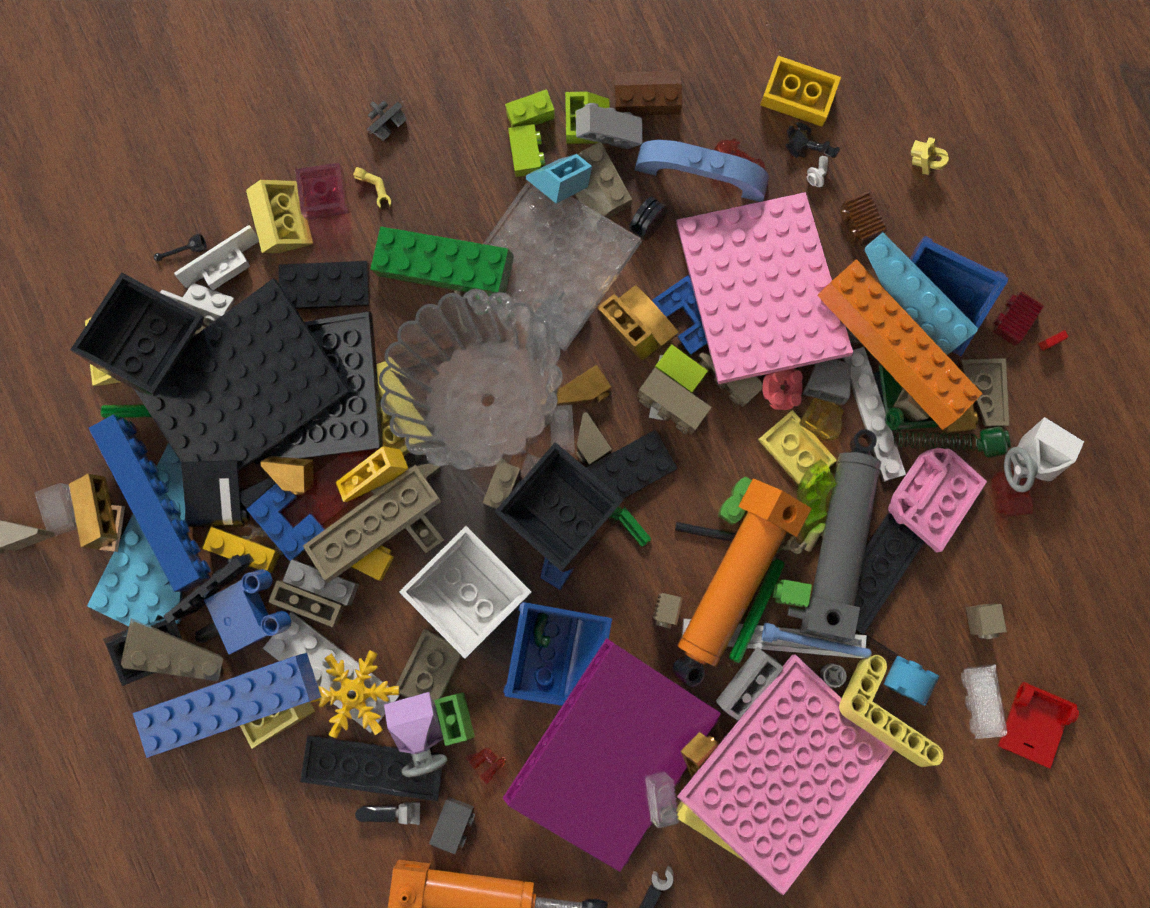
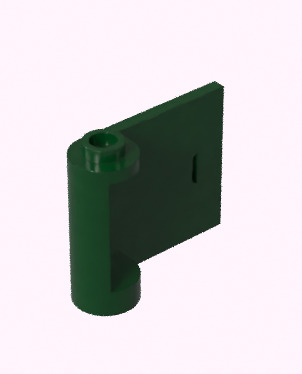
M879 365L886 414L885 422L891 430L939 428L940 426L931 417L926 420L911 422L903 415L899 408L894 407L903 387L882 365Z

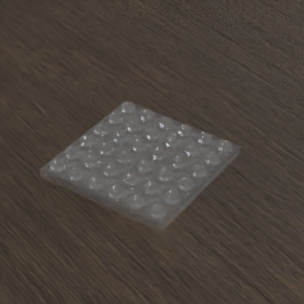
M527 181L483 243L508 248L514 255L505 299L479 294L475 295L558 348L566 351L642 243V240L571 196L555 203Z

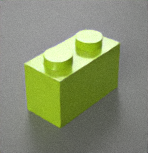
M547 89L505 104L511 127L531 124L538 125L555 119L554 107Z
M535 124L508 128L515 176H526L540 169L541 166H545L543 152L539 153L538 145L542 144L540 131H535Z
M672 344L655 366L656 369L691 393L708 372Z

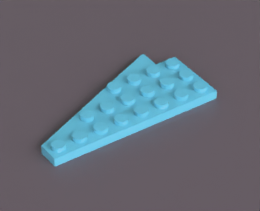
M168 443L157 465L158 472L156 474L159 480H163L169 490L167 495L170 501L173 500L178 506L179 512L177 514L180 520L186 522L182 462ZM134 514L120 539L118 552L114 551L87 607L129 626L131 618L144 624L157 621L160 616L164 617L167 612L179 604L183 596V592H174ZM181 619L176 620V624H179Z

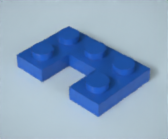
M686 276L654 298L652 302L667 318L683 308L694 325L677 336V339L690 356L705 346L707 340L691 279L689 276Z
M276 483L246 510L288 560L291 561L305 550L304 544L325 529L312 514H309L293 527L281 511L293 502L297 496L292 494L291 491L282 490Z

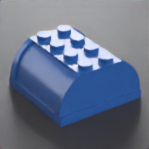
M927 236L921 239L910 257V260L978 329L1008 282L1006 274L990 270L938 245ZM975 334L952 352L962 356Z
M522 602L519 606L520 615L507 685L504 686L503 691L505 693L504 696L563 706L606 638L609 639L612 618ZM538 613H545L549 616L544 635L551 638L548 648L541 646L539 648L534 642L533 627Z

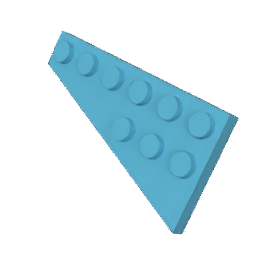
M883 232L865 247V252L882 287L946 355L977 332L978 328Z

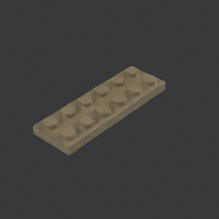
M414 465L304 544L303 547L324 581L329 583L435 507L441 500L419 468Z

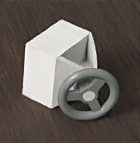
M1044 417L1021 438L1017 447H1013L1007 452L1004 460V471L1008 483L1017 492H1026L1033 486L1035 478L1052 481L1076 461L1084 441ZM1011 461L1014 464V476L1012 475ZM1027 477L1026 483L1023 486L1019 485L1020 479Z

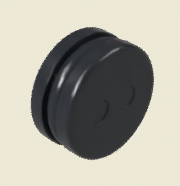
M649 197L635 213L630 223L629 231L639 236L643 241L648 240L663 222L667 213V206L660 203L656 198Z

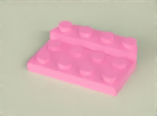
M935 448L927 450L919 455L894 492L888 510L898 524L904 523L933 550L942 552L987 481L951 449Z

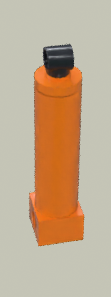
M754 478L738 506L747 511V514L682 636L683 638L680 639L677 645L686 651V655L676 660L673 665V674L691 687L698 686L703 681L705 676L703 666L706 663L717 667L721 659L720 657H722L786 533L797 537L812 509L786 492Z

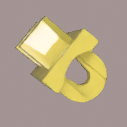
M929 137L927 143L915 140L911 150V156H913L912 165L922 167L923 174L929 175L931 172L930 168L940 170L948 164V153L943 149L936 148L935 139ZM937 156L942 158L941 161H933Z

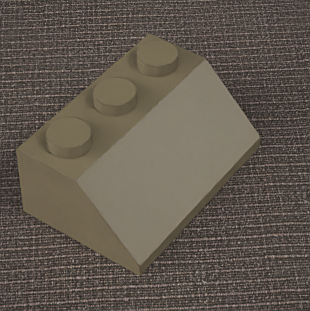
M601 142L581 151L578 155L592 166L588 187L576 193L575 196L593 227L631 207L632 198Z

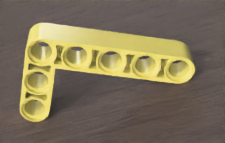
M874 655L860 660L840 701L839 710L841 714L920 767L939 765L943 761L944 755L942 749L937 744L872 702L887 670L885 659L882 656Z

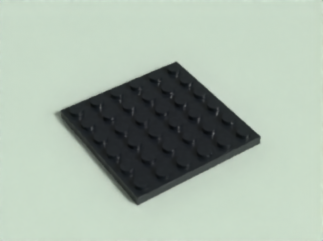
M371 312L305 322L351 392L257 458L255 464H261V461L269 456L306 459L375 450L383 447L373 314Z

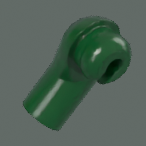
M538 613L533 627L534 642L539 648L540 646L548 648L551 639L549 636L544 635L549 618L545 613Z

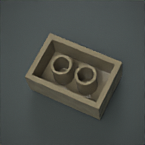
M654 368L639 389L637 395L642 405L649 409L651 406L659 411L657 413L659 417L667 422L669 420L677 424L676 428L686 435L688 432L691 435L694 433L711 409L708 404L656 368Z

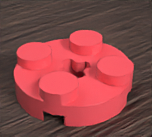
M792 368L765 375L762 385L763 395L772 404L770 406L773 409L789 410L794 406L800 405L802 400V373ZM781 385L785 386L784 391L781 389Z

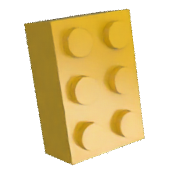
M778 56L760 105L822 127L827 119L841 77Z

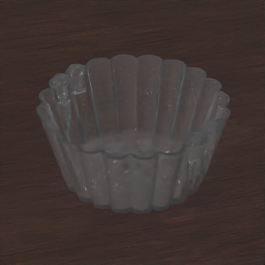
M480 289L470 290L463 297L456 293H448L439 300L438 305L426 304L422 306L416 313L415 321H407L400 326L397 333L398 342L392 343L385 351V361L388 366L380 373L379 384L386 391L381 398V408L387 415L392 416L390 420L391 432L395 436L406 438L405 444L409 452L415 455H426L428 461L435 466L453 465L457 469L468 470L505 464L511 460L512 456L524 455L528 451L529 444L537 443L541 439L544 427L549 425L557 407V395L562 383L563 374L558 367L560 348L554 341L550 340L549 325L544 320L534 319L533 309L528 304L522 302L513 304L510 296L503 292L493 293L489 297L486 292ZM490 395L494 397L492 405H483V400Z

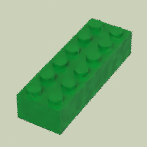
M380 226L370 270L379 277L505 299L514 255L508 248Z

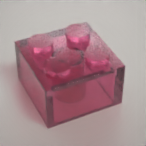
M340 163L295 169L300 211L306 220L350 213L344 170Z

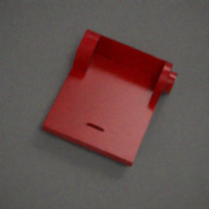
M1022 682L1014 697L998 747L1051 769L1065 725H1070L1078 719L1079 710H1077V704L1029 683Z

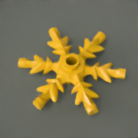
M369 650L365 662L362 658H359V670L355 669L357 678L354 680L347 678L349 669L344 672L343 660H340L338 664L332 653L324 658L331 667V669L326 670V673L335 676L336 678L332 681L341 682V688L335 691L330 686V691L319 686L321 698L310 702L320 701L319 707H323L329 701L331 706L336 700L342 702V708L335 710L339 714L329 720L330 723H334L329 733L331 737L337 738L342 727L348 730L347 718L352 719L350 710L353 708L359 710L358 719L363 716L362 724L364 729L369 725L375 735L383 730L376 721L381 716L371 712L374 707L366 706V699L371 697L377 702L378 697L388 702V695H400V687H387V681L381 683L377 688L376 683L371 688L365 687L364 681L372 678L368 674L378 668L372 665L378 655L377 653ZM350 690L356 692L355 699L349 697L348 693Z

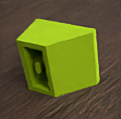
M565 92L566 144L599 143L576 137V111L585 107L588 103L598 104V107L610 108L609 99L590 92Z

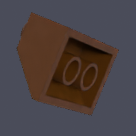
M680 71L614 72L616 111L621 113L630 112L633 115L681 114L682 83Z

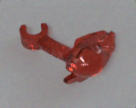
M735 138L732 140H721L714 148V151L738 156L753 163H759V166L765 169V164L760 158H753L744 151L737 149L740 142L736 141L737 139Z

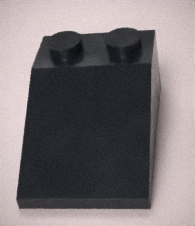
M164 618L146 624L182 639L175 621L168 623ZM128 629L103 639L122 686L156 673L127 669L121 665Z

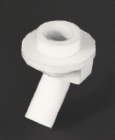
M819 157L818 169L811 167L807 170V180L812 186H823L824 176L827 173L828 157Z

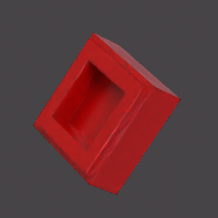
M1063 330L1038 343L1041 351H1044L1068 339L1067 337L1069 336Z

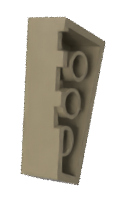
M133 618L130 619L121 661L123 668L213 681L219 680L223 661L219 654Z

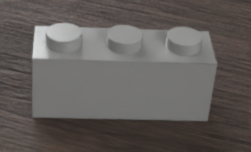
M588 103L585 107L576 111V137L630 149L642 144V118L633 116L630 112L621 113L617 112L614 108L598 107V104Z
M297 560L290 561L283 582L344 605H352L359 587L358 583L340 576L327 583L316 567Z
M757 647L716 702L725 712L739 721L753 702L776 679L784 667Z

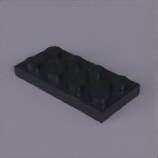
M368 261L278 265L279 284L295 309L370 306Z
M656 430L586 467L621 499L632 495L678 469Z

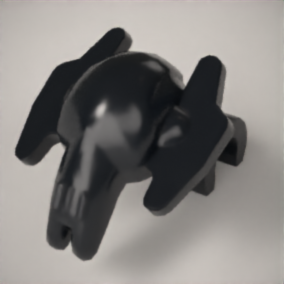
M796 122L798 130L792 125L789 126L787 130L789 144L786 143L785 147L793 157L798 158L800 156L805 158L806 154L803 151L807 149L820 151L832 158L837 157L840 148L831 147L829 141H825V143L813 141L812 129L808 125Z

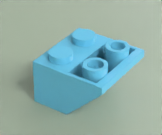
M575 154L558 159L526 175V180L552 201L558 203L588 187L592 166Z

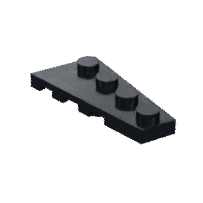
M237 554L227 561L228 565L213 573L208 581L201 584L194 592L164 615L166 621L171 623L196 613L206 604L205 599L220 592L254 562V559L250 554L243 556Z

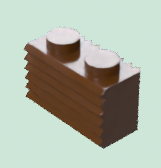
M869 191L844 201L840 214L845 222L848 221L851 227L849 230L850 236L854 242H858L859 246L873 241L882 232L884 234L887 232V228Z

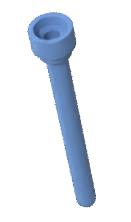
M765 623L762 631V641L770 643L779 639L869 658L872 654L871 650L867 648L781 631L774 624Z

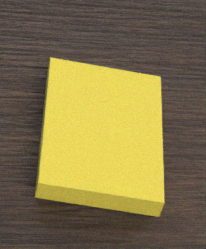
M793 410L758 439L802 490L808 487L837 461Z

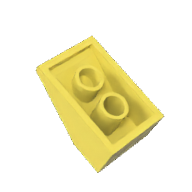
M307 702L240 725L251 748H254L315 712L311 703Z

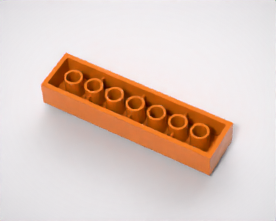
M857 259L817 295L942 430L958 420L983 394Z

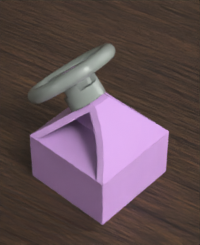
M429 692L384 705L387 728L400 752L411 753L413 762H410L402 769L404 776L415 777L424 775L443 767L447 763L445 755H431L429 749L444 739L436 706Z

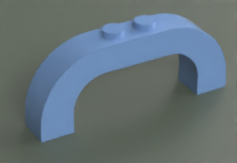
M670 140L644 142L640 147L635 171L655 176L659 169H675L724 181L739 187L742 190L741 197L759 202L764 200L769 180L768 173L762 167L749 160Z

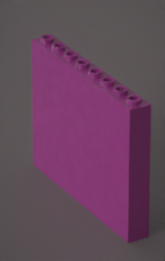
M606 638L503 796V799L512 809L620 872L623 866L629 862L630 855L635 847L641 843L648 827L654 823L660 808L666 804L672 789L679 784L681 775L687 768L681 750L699 732L707 736L711 728L717 724L721 713Z

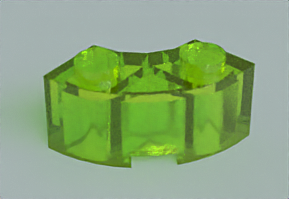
M822 459L814 463L806 471L797 491V500L812 508L804 522L806 525L827 515L825 508L826 497L829 491L837 485L828 465Z

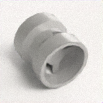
M829 663L820 670V678L828 686L840 687L846 681V671L840 665Z

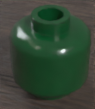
M1000 426L981 430L977 444L978 452L983 451L987 458L1007 454L1008 448H1011L1008 430L1004 431Z

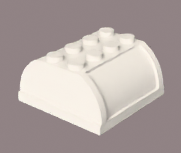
M465 526L400 593L466 658L531 591Z

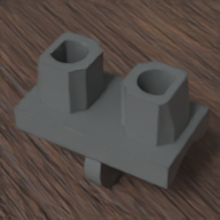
M382 101L379 105L371 102L370 107L373 110L368 114V117L373 120L378 115L380 118L367 128V131L370 134L374 133L383 141L392 133L384 124L389 118L397 127L404 123L407 118L402 112V106L399 102L394 104L385 113L383 110L388 106L385 101Z

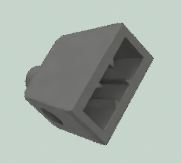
M841 358L816 363L804 388L803 395L844 406L850 396L851 365L842 362Z

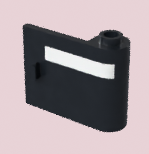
M237 460L181 463L185 514L188 527L244 526L245 521H249V512L240 501Z

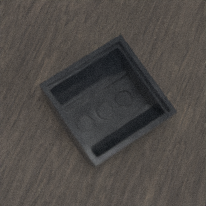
M121 272L70 350L103 373L147 396L157 397L161 385L191 338L202 327L204 317Z
M555 442L494 512L564 573L580 564L619 519L625 501Z

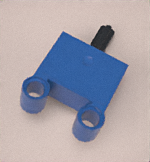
M264 569L246 573L241 581L205 599L204 601L214 622L196 631L195 640L203 644L220 635L228 654H232L268 636L287 631L291 626L289 614L280 611L268 615L258 593L271 586V574Z

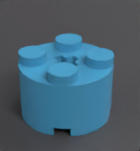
M897 656L885 679L884 685L925 706L940 676L929 670L922 669L923 666L911 660L908 661Z

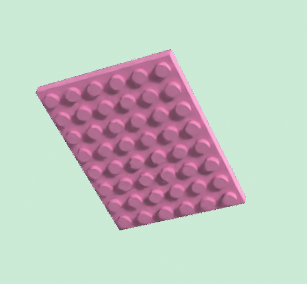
M806 192L676 220L718 384L852 356L853 350L845 325L817 296L832 279Z
M792 655L788 659L776 679L753 702L677 796L782 895L786 893L894 751V749L844 717L839 710L842 698L796 655Z

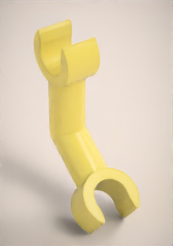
M356 167L353 174L355 179L375 185L379 209H381L380 202L383 199H386L391 207L392 202L386 194L382 178Z

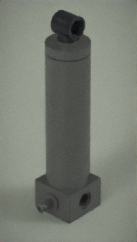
M868 429L858 431L851 438V453H840L838 456L809 605L804 610L795 607H789L788 609L789 616L802 619L800 633L844 643L854 640L860 610V607L855 606L881 468V461L871 457L872 449L877 443V438ZM858 439H866L868 447H862ZM827 615L832 618V625L827 622Z

